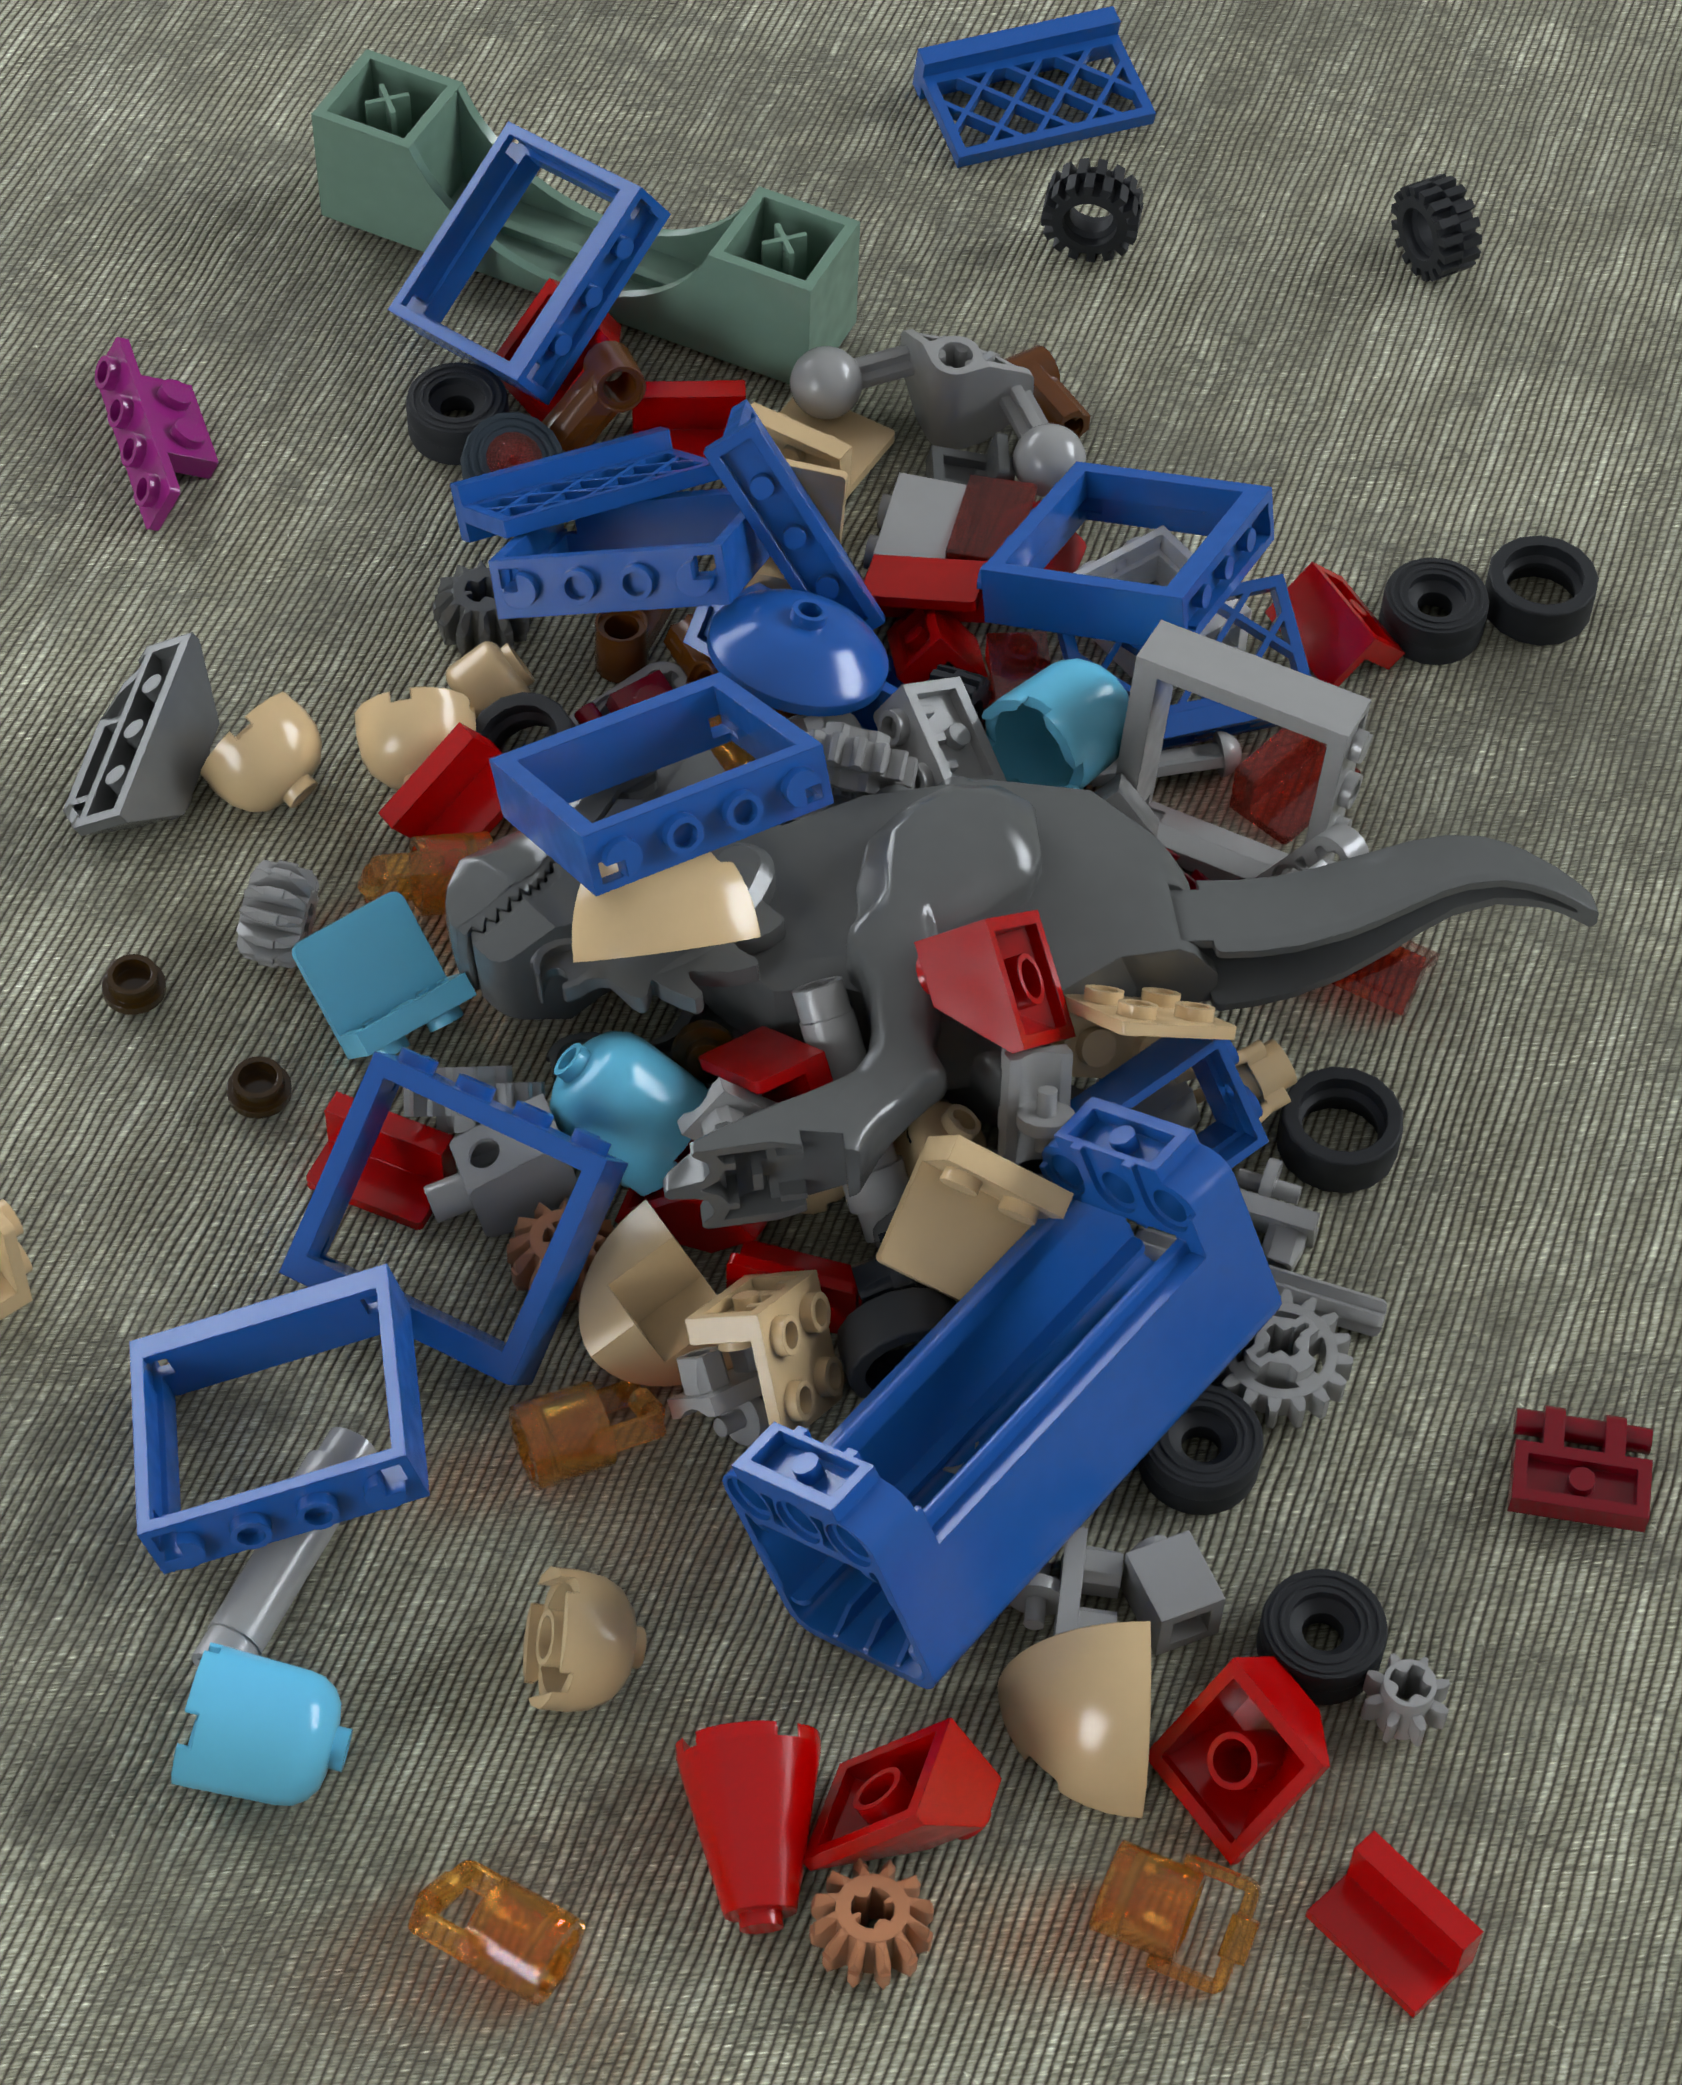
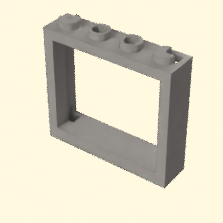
M1161 620L1136 656L1115 776L1122 772L1159 818L1157 839L1164 847L1180 856L1176 861L1179 867L1191 872L1197 869L1205 877L1212 880L1256 878L1289 854L1152 801L1173 686L1327 744L1305 843L1335 824H1345L1351 827L1352 819L1344 817L1345 810H1349L1354 804L1363 780V774L1355 772L1356 763L1360 764L1365 758L1373 738V734L1364 730L1372 699ZM1335 851L1323 858L1326 864L1336 862L1334 861L1335 854H1337ZM1292 868L1291 873L1298 872L1299 870Z

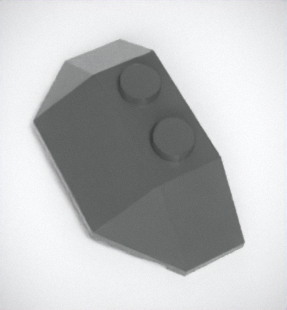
M193 632L147 646L138 660L141 667L123 683L101 717L63 809L72 827L81 836L140 828L164 820H173L184 815L191 805L193 791L201 769L210 755V747L220 724L200 640Z

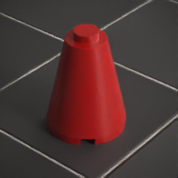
M777 1721L733 1722L695 1731L696 1746L690 1747L683 1738L675 1744L677 1766L723 1917L728 1921L739 1922V1930L742 1933L764 1934L779 1931L784 1928L783 1919L795 1915L798 1911L804 1870L803 1858L808 1843L821 1754L820 1733L809 1725L797 1723L798 1737L778 1735Z

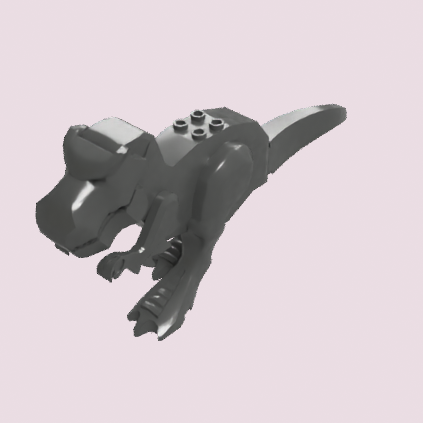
M707 750L569 804L591 823L721 774L725 770L712 751ZM962 776L950 777L942 781L939 786L909 789L906 786L897 784L888 785L881 788L876 794L852 799L783 826L777 825L711 851L718 861L732 862L740 872L755 908L761 935L759 938L674 952L573 963L572 922L576 897L581 883L519 830L461 859L448 884L445 901L446 925L459 974L465 972L472 987L475 990L481 989L482 996L499 1012L509 1017L523 1020L572 1019L598 998L613 990L633 1010L645 1013L650 1008L652 996L656 995L660 999L683 1009L666 1035L648 1042L671 1060V1049L674 1039L684 1026L696 1020L714 1021L725 1027L734 1039L761 1026H765L804 1042L799 1025L800 1019L791 991L801 985L833 976L843 977L851 1007L854 1008L867 1053L856 1070L826 1085L763 1108L733 1122L725 1121L716 1124L715 1130L689 1143L691 1153L674 1166L663 1179L665 1198L670 1200H703L700 1206L702 1227L707 1229L779 1220L808 1211L806 1200L808 1195L846 1184L849 1197L857 1195L861 1192L878 1160L911 1123L941 1099H946L952 1104H960L967 1107L977 1116L979 1121L998 1128L1002 1078V1047L933 1007L930 995L924 991L917 977L916 961L918 954L914 944L916 941L983 919L1038 909L1064 995L1084 994L1085 985L1090 984L1122 989L1125 991L1124 996L1141 997L1142 988L1156 987L1181 993L1180 1001L1197 1003L1211 1001L1212 1006L1216 1010L1224 1011L1255 1007L1293 998L1336 982L1389 954L1421 932L1453 915L1492 905L1540 907L1564 914L1588 927L1594 926L1599 916L1592 894L1559 868L1519 847L1483 836L1443 835L1412 840L1321 867L1278 876L1240 880H1196V890H1190L1183 871L1162 843L1148 830L1091 790L990 779L972 781ZM581 1032L570 1034L559 1039L551 1046L547 1052L546 1060L550 1062L553 1084L557 1078V1075L554 1074L555 1065L565 1050L575 1043L583 1045L601 1033ZM704 1083L707 1090H709L712 1084ZM1071 1084V1099L1082 1093L1083 1090ZM993 1150V1151H992V1152L998 1154V1150ZM1043 1159L1029 1160L1019 1164V1166L1044 1178L1039 1167ZM896 1208L874 1226L873 1237L875 1247H880L881 1242L878 1234L887 1231Z

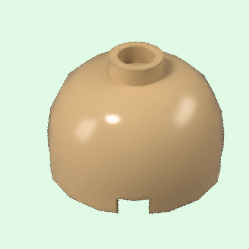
M412 687L410 688V699L391 702L389 691L378 694L363 702L354 713L356 737L363 764L373 777L390 788L397 790L401 788L459 722L476 731L475 708L470 709V699L463 693L447 688Z
M281 692L268 698L249 712L245 718L250 724L236 737L229 731L207 757L201 769V776L209 783V787L234 807L249 812H269L285 802L290 808H295L314 791L318 784L311 777L321 762L322 740L318 727L298 702L294 701L286 692Z
M550 1566L541 1575L537 1584L551 1586L547 1593L545 1604L531 1603L526 1622L523 1643L524 1683L533 1684L538 1680L539 1695L528 1699L531 1706L537 1709L561 1712L588 1711L606 1704L625 1686L631 1669H639L646 1653V1631L644 1627L637 1626L635 1611L623 1589L604 1576L579 1569Z

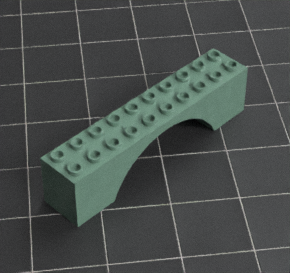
M366 49L311 113L321 215L425 252L497 140V136L474 106L463 82ZM535 175L475 271L539 293L549 278L561 282L603 214L571 200ZM759 186L746 204L722 220L690 229H661L608 313L618 323L790 385L792 369L805 352L820 346L838 348L856 323L860 221Z

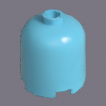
M1078 658L1067 659L1049 665L1003 695L983 711L982 718L983 720L986 719L987 738L1007 781L1083 789L1118 759L1129 697L1117 678L1101 665Z
M607 1031L588 1040L583 1045L580 1043L571 1045L560 1056L554 1068V1074L557 1075V1078L553 1085L550 1110L552 1115H554L557 1128L571 1137L575 1128H580L598 1135L600 1139L611 1143L608 1154L628 1163L620 1182L623 1187L631 1188L640 1196H645L661 1189L666 1174L678 1164L674 1160L682 1153L691 1140L681 1134L677 1120L684 1113L692 1112L701 1105L708 1092L705 1084L646 1040L631 1032Z
M210 1642L209 1650H204L185 1708L186 1713L195 1714L197 1717L188 1745L177 1743L171 1773V1784L272 1805L292 1806L308 1800L320 1789L328 1769L342 1772L351 1742L353 1729L340 1726L342 1703L336 1687L327 1677L312 1670Z

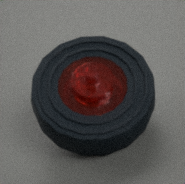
M520 412L498 413L482 420L468 435L460 458L462 478L464 480L563 453L562 447L553 431L539 419Z

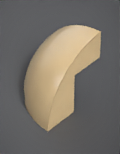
M712 852L599 896H595L580 884L572 922L573 963L674 952L759 938L761 935L758 919L747 886L734 863L720 862ZM602 862L598 863L602 878L619 871L617 863L607 867Z
M644 1200L616 1226L593 1259L585 1277L580 1296V1333L590 1357L611 1375L639 1385L677 1386L682 1385L676 1358L693 1350L718 1346L717 1344L690 1345L685 1323L687 1317L716 1297L717 1294L647 1200ZM722 1352L727 1370L733 1368L729 1352Z
M1151 1621L1114 1622L1082 1627L1046 1638L1019 1653L1004 1668L999 1677L997 1687L1004 1724L1020 1755L1025 1760L1029 1756L1032 1757L1043 1770L1057 1781L1059 1792L1066 1797L1104 1813L1123 1817L1143 1818L1150 1744Z

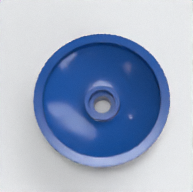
M765 589L737 597L731 604L723 605L716 612L711 621L707 636L708 653L718 672L723 673L769 707L798 715L826 717L844 715L860 710L879 696L885 685L889 670L888 655L882 642L861 617L831 599L800 590Z

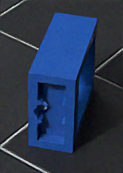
M1161 1037L1070 1100V1107L1075 1113L1092 1096L1131 1109L1192 1067L1216 1120L1197 1134L1199 1143L1214 1150L1233 1168L1269 1142L1259 1120L1263 1115L1262 1107L1254 1093L1242 1082L1235 1066L1239 1063V1056L1230 1040ZM1133 1221V1222L1137 1223L1138 1225H1140V1226H1142V1227H1144V1228H1148V1227H1149V1226H1147V1225H1144V1224H1141V1223H1139V1222Z

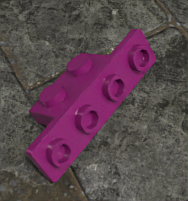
M116 337L107 355H103L97 363L95 384L100 389L108 413V423L113 428L121 452V462L126 467L134 491V500L136 505L139 506L145 527L149 530L159 531L180 495V487L175 472L210 479L219 461L192 385L184 384L174 379L164 380L141 375L129 339Z

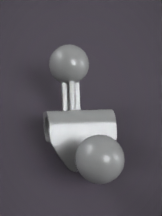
M908 329L901 332L900 346L853 358L850 354L837 347H815L805 352L797 360L791 372L790 389L794 401L801 410L818 419H834L849 412L857 403L862 389L904 378L917 421L932 445L958 450L985 442L995 432H999L1011 424L1019 439L1013 454L1014 472L1021 485L1037 496L1045 497L1054 484L1066 474L1076 461L1086 462L1085 448L1079 437L1067 427L1048 423L1033 395L1034 377L1031 371L1008 362L996 352H987L980 349L975 342L963 336L943 335L940 337Z

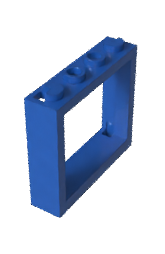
M508 121L388 310L424 338L472 364L488 369L497 375L500 380L549 405L671 214L642 187ZM514 138L519 141L518 144L512 142ZM542 168L611 204L513 357L508 361L442 325L441 322L535 175Z
M1076 461L1066 474L1054 484L1042 501L1030 511L1018 528L1006 538L994 555L980 568L977 578V589H982L985 622L1144 646L1161 620L1200 634L1274 540L1272 487ZM1086 520L1157 529L1164 525L1169 531L1207 536L1167 586L1044 569Z
M721 488L673 492L575 520L577 531H567V528H564V523L514 536L488 563L498 620L728 605L744 589L769 559L770 555L728 490ZM714 555L716 568L713 571L699 572L697 556Z
M721 672L489 759L503 817L595 896L602 895L834 803L822 743ZM720 715L722 724L711 728L709 719ZM731 741L757 759L594 823H591L569 804ZM602 862L606 867L617 863L619 871L602 878L598 863Z
M402 1047L399 1055L375 1051L279 1273L310 1287L360 1272L328 1256L327 1252L399 1087L402 1086L581 1171L507 1342L404 1293L411 1308L413 1337L415 1340L507 1385H532L628 1163L608 1154L611 1143L600 1139L598 1135L575 1128L571 1137L550 1127L554 1115L536 1106L517 1100L514 1109L492 1100L497 1089L485 1082L459 1073L456 1082L435 1073L439 1062L429 1056L418 1054L406 1047ZM377 1295L365 1298L366 1303L376 1302Z
M388 1264L129 1341L137 1536L164 1575L181 1569H191L202 1563L245 1550L259 1549L272 1542L313 1530L326 1529L336 1523L380 1510L393 1509L401 1504L430 1496L411 1308ZM377 1295L376 1302L366 1303L365 1298ZM381 1335L391 1438L390 1449L181 1511L175 1396ZM167 1359L170 1364L160 1366L158 1361Z

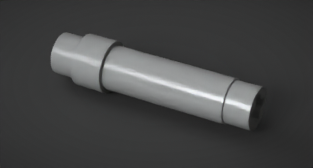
M833 976L819 979L792 990L804 1042L825 1051L833 1081L855 1071L867 1053L854 1008L851 1007L843 977ZM893 1143L878 1160L861 1192L849 1197L847 1184L842 1185L850 1213L858 1214L867 1243H874V1226L897 1208L909 1181L903 1157L896 1154Z
M333 1427L326 1435L319 1449L307 1453L293 1477L376 1453L377 1450L360 1434L347 1428ZM347 1521L336 1523L326 1529L313 1530L272 1542L262 1548L255 1549L191 1657L194 1665L198 1668L204 1650H209L210 1642L261 1656L337 1527L344 1525Z

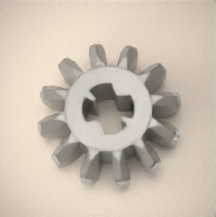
M263 860L250 874L248 887L244 890V899L239 910L240 919L236 929L238 933L236 944L244 958L258 961V965L272 968L281 966L293 969L297 965L292 956V948L298 941L312 934L313 924L316 920L319 882L313 870L298 867L299 864L279 860L274 862Z

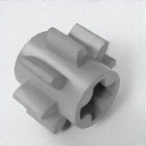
M1392 1653L1388 1660L1385 1675L1375 1670H1368L1362 1690L1370 1697L1365 1699L1361 1717L1362 1720L1375 1719L1377 1726L1383 1732L1382 1741L1388 1743L1393 1738L1398 1740L1410 1739L1417 1747L1421 1746L1426 1724L1435 1729H1443L1449 1709L1441 1702L1446 1699L1450 1682L1449 1679L1436 1680L1435 1674L1428 1667V1658L1423 1657L1419 1661L1414 1659L1401 1660L1396 1653ZM1402 1698L1409 1699V1702H1408V1701L1401 1700V1699H1402Z

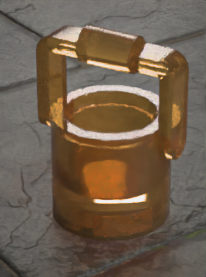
M488 831L414 836L410 841L409 853L382 854L373 857L370 863L363 869L357 883L359 891L363 894L364 903H369L389 892H398L404 896L406 901L413 902L418 917L446 915L447 887L459 861L493 843L492 837Z
M586 1380L509 1407V1421L515 1445L526 1475L533 1488L537 1491L614 1466L617 1462V1452L656 1440L666 1434L664 1423L666 1413L663 1404L648 1389L642 1388L640 1384L628 1381H621L596 1390L593 1384ZM629 1407L637 1416L636 1418L610 1426L607 1414Z
M1123 1840L1114 1855L1100 1889L1089 1929L1148 1953L1149 1955L1145 1966L1204 1992L1216 1994L1226 1988L1236 1964L1241 1966L1246 1964L1260 1926V1922L1253 1919L1262 1891L1259 1883L1253 1878L1197 1855L1186 1853L1183 1863H1180ZM1207 1876L1245 1891L1238 1913L1232 1912L1217 1955L1221 1957L1214 1978L1174 1962L1193 1920Z
M464 1860L451 1871H445L418 1893L408 1922V1928L414 1935L456 1958L458 1962L529 2003L539 2006L557 1989L574 1961L585 1932V1920L479 1862ZM467 1888L483 1898L464 1930L439 1914L462 1895L464 1889Z

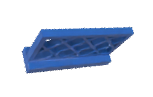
M1114 6L919 48L917 50L913 86L919 100L927 99L957 168L1154 123L1156 112L1118 35L1121 21ZM1111 57L1116 69L1112 75H1108L1086 64L1087 62ZM1059 69L1070 75L1062 87L1039 77L1038 74ZM1078 78L1103 88L1097 101L1071 90ZM1011 80L1021 86L1013 98L990 88L989 85ZM1029 89L1055 99L1048 112L1023 102ZM962 91L972 97L966 107L962 108L944 100L942 95ZM1113 92L1131 100L1136 109L1121 112L1105 105ZM980 100L1006 110L999 123L973 113ZM1063 103L1088 113L1084 121L1075 123L1056 115ZM1014 114L1039 124L1035 132L1022 134L1007 126ZM966 125L990 135L987 143L965 147L960 133Z
M745 399L732 407L723 437L706 446L703 454L793 590L810 592L826 597L847 607L861 617L872 630L884 624L886 616L864 584V579L748 400Z
M660 426L450 483L461 539L471 543L496 535L506 539L720 480L707 458L673 449L670 430Z
M1284 574L1240 582L1226 600L1238 599L1234 607L1232 608L1224 603L1217 612L1226 620L1214 640L1222 642L1232 624H1235L1262 641L1254 655L1262 658L1269 646L1289 659L1291 669L1311 676ZM1270 592L1277 617L1269 630H1266L1239 612L1249 596ZM1279 627L1282 633L1283 640L1275 635ZM1057 633L1064 660L1078 658L1093 662L1079 653L1075 636ZM1114 642L1101 666L1107 670L1120 647L1137 656L1143 646ZM1116 677L1129 697L1131 686ZM1184 690L1177 703L1169 707L1162 750L1213 740L1215 731H1224L1231 735H1238L1278 725L1200 696L1202 699L1187 702L1192 692Z

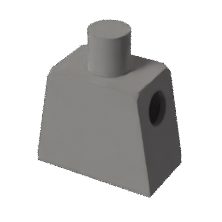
M543 1093L525 1101L552 1114ZM553 1119L550 1127L558 1130L556 1123ZM480 1124L454 1137L449 1144L459 1173L426 1185L423 1188L437 1223L475 1209L485 1235L497 1237L514 1232L518 1217L534 1219V1210L538 1202L551 1211L559 1209L565 1197L569 1200L577 1178L572 1166Z

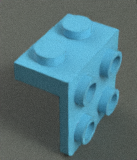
M389 892L298 941L292 948L293 959L348 1060L366 1057L371 1054L373 1056L375 1051L392 1055L399 1053L402 1047L407 1048L410 1045L405 1035L425 1024L429 1031L433 1032L452 1023L464 1015L459 1005L477 995L465 972L446 976L407 901L398 892Z

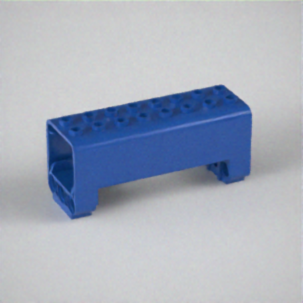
M1092 1096L1054 1134L1052 1141L1043 1149V1162L1039 1165L1044 1179L1074 1193L1064 1219L1039 1218L1035 1225H1032L823 1443L813 1439L809 1430L798 1425L793 1430L773 1422L731 1465L732 1468L724 1475L722 1480L724 1488L784 1606L803 1628L813 1635L919 1687L933 1689L1280 1309L1282 1305L1281 1296L1235 1174L1229 1164L1218 1153L1199 1143L1196 1132L1193 1129ZM1126 1218L1175 1235L1177 1239L1155 1262L1144 1254L1145 1245L1141 1239L1134 1236ZM979 1441L978 1446L975 1448V1443ZM963 1464L956 1474L942 1470L945 1467Z

